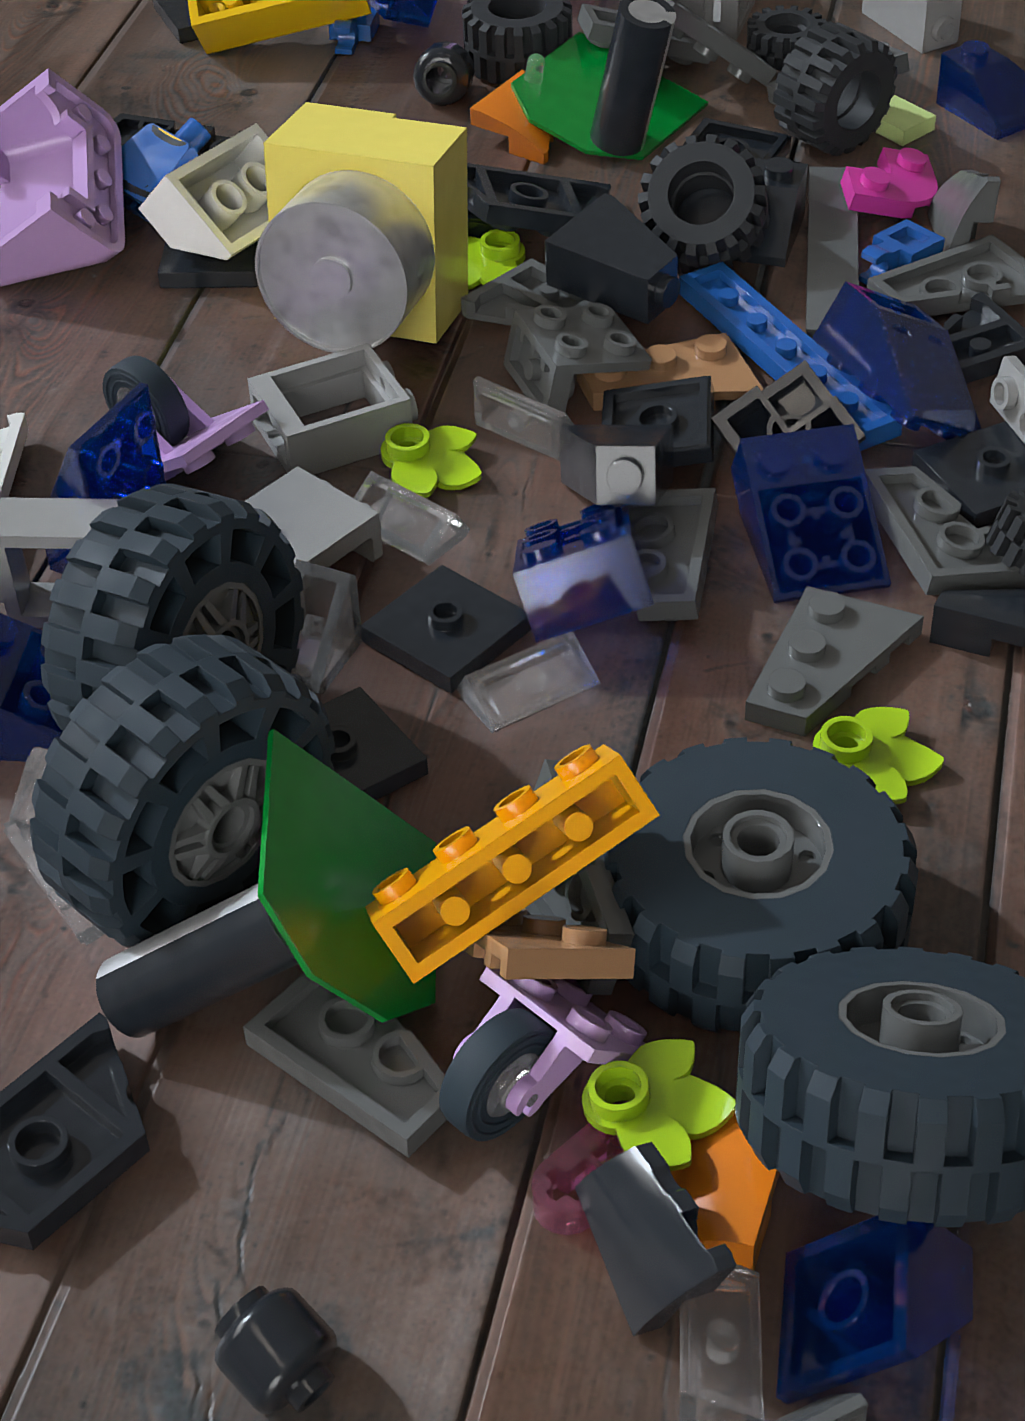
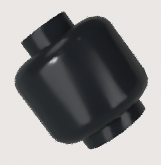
M448 41L434 43L425 49L415 64L413 73L415 88L421 97L431 104L439 106L452 105L463 98L473 83L475 73L473 60L467 50L457 43Z
M264 1286L256 1287L234 1304L215 1328V1333L220 1338L215 1351V1362L219 1370L252 1407L260 1413L269 1414L281 1410L289 1403L300 1413L312 1405L335 1379V1376L327 1366L337 1349L336 1335L330 1326L293 1288L283 1287L269 1292Z

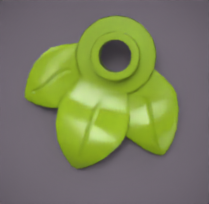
M495 229L486 232L481 238L468 236V290L480 284L485 285L524 262L525 246L520 242V237L517 233Z
M399 424L387 431L385 440L380 448L383 463L392 469V482L398 489L413 497L427 498L432 495L437 486L444 490H462L476 484L482 478L479 466L464 453L476 441L477 433L465 428L439 426L428 431L418 424Z
M872 707L861 710L855 717H834L824 723L813 740V747L834 754L839 763L848 768L854 765L870 776L876 784L875 789L879 793L885 791L895 804L906 802L907 786L926 782L941 770L944 764V758L941 755L905 736L909 724V711L901 708Z
M661 1039L648 1042L640 1046L628 1061H611L601 1065L591 1074L582 1093L584 1115L595 1129L606 1134L617 1135L624 1152L635 1146L652 1142L668 1163L670 1171L685 1169L691 1165L692 1148L690 1140L707 1137L722 1128L734 1115L736 1101L719 1087L690 1075L695 1061V1043L685 1039ZM621 1100L629 1101L623 1104H613Z

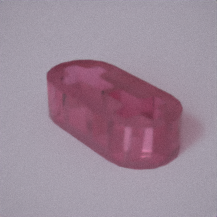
M588 1123L539 1165L533 1174L531 1190L534 1215L542 1227L562 1235L577 1234L590 1228L580 1200L576 1201L572 1197L565 1195L555 1201L553 1200V1190L558 1188L566 1194L572 1192L588 1174L608 1160L623 1153L624 1151L621 1149L617 1135L603 1133ZM611 1142L614 1146L620 1148L607 1157L608 1143Z

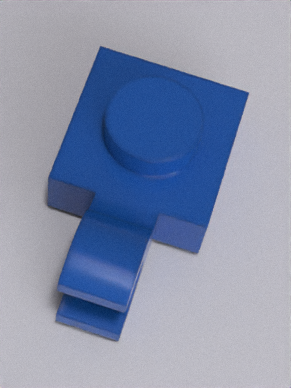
M371 7L372 14L348 20H335L334 23L328 24L329 39L338 40L335 54L353 55L358 41H372L380 25L379 8Z
M908 219L875 234L872 245L867 246L861 252V258L872 264L867 271L859 274V281L867 285L868 278L941 253L943 252L945 238Z

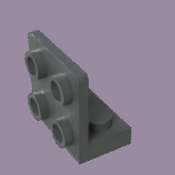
M588 303L584 307L562 308L545 304L537 306L536 309L514 310L503 365L543 422L563 421L568 399L574 393V374L649 370L652 358L611 307L601 303Z

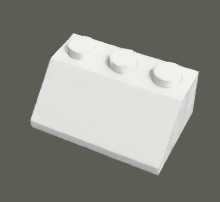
M255 123L165 175L138 209L171 248L223 260L230 259L258 241L269 223L263 142L269 137Z

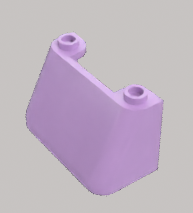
M49 68L0 106V287L107 262L121 252L125 246L122 147L118 126L110 114Z

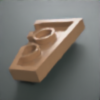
M727 333L717 335L705 334L697 339L650 346L645 349L652 358L649 370L577 374V382L593 411H603V395L606 390L701 376H711L714 409L715 400H737L755 386H758L761 391L763 390V387Z
M526 908L463 950L472 957L483 958L484 965L488 968L500 969L499 975L506 980L633 979L636 952L635 948L606 941L607 929L584 925H566L565 918L556 916L527 915L528 909Z

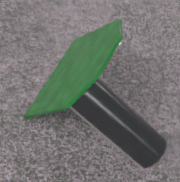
M621 0L609 48H601L588 41L585 34L579 31L545 58L538 53L532 54L527 60L525 73L511 83V88L528 122L584 154L636 160L645 159L708 106L709 103L705 99L662 77L676 20L674 8L665 0Z
M272 729L268 732L258 884L105 960L100 966L96 977L97 998L104 1015L124 1035L133 1038L145 1037L297 964L300 965L309 979L382 1023L436 1003V969L413 984L373 926L365 906L375 900L372 894L373 889L387 877L404 868H409L411 873L414 874L436 859L433 853L436 842L281 733Z

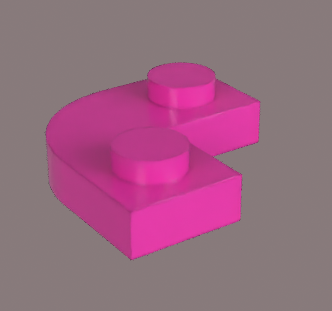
M883 147L877 161L878 168L866 167L862 169L846 166L840 184L848 210L895 218H912L915 208L930 207L932 199L938 191V182L928 155L914 148L898 150Z

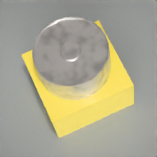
M306 102L263 142L269 223L258 241L255 255V271L258 286L265 303L280 324L295 337L315 348L335 353L366 343L371 348L382 344L390 336L437 343L461 312V297L468 294L467 127L396 118L394 113Z

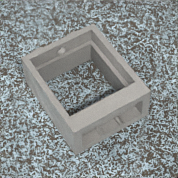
M368 343L247 378L251 404L264 400L269 408L268 411L257 417L253 422L287 473L298 466L308 473L315 475L381 454V445L389 429L399 424L413 423L412 421L418 419V408L410 389H403L400 386L390 363L387 360L381 361ZM362 398H366L371 405L304 426L299 418Z
M0 498V603H4L10 627L43 628L44 622H48L53 602L49 598L55 583L30 582L22 548L72 549L75 542L83 539L91 530L89 524L102 511L117 507V500L119 499Z

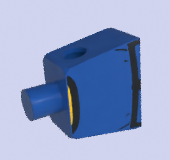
M189 118L175 135L154 123L147 124L121 146L125 209L149 222L138 208L165 175L198 157L197 153L211 139L210 133L201 123L194 118Z

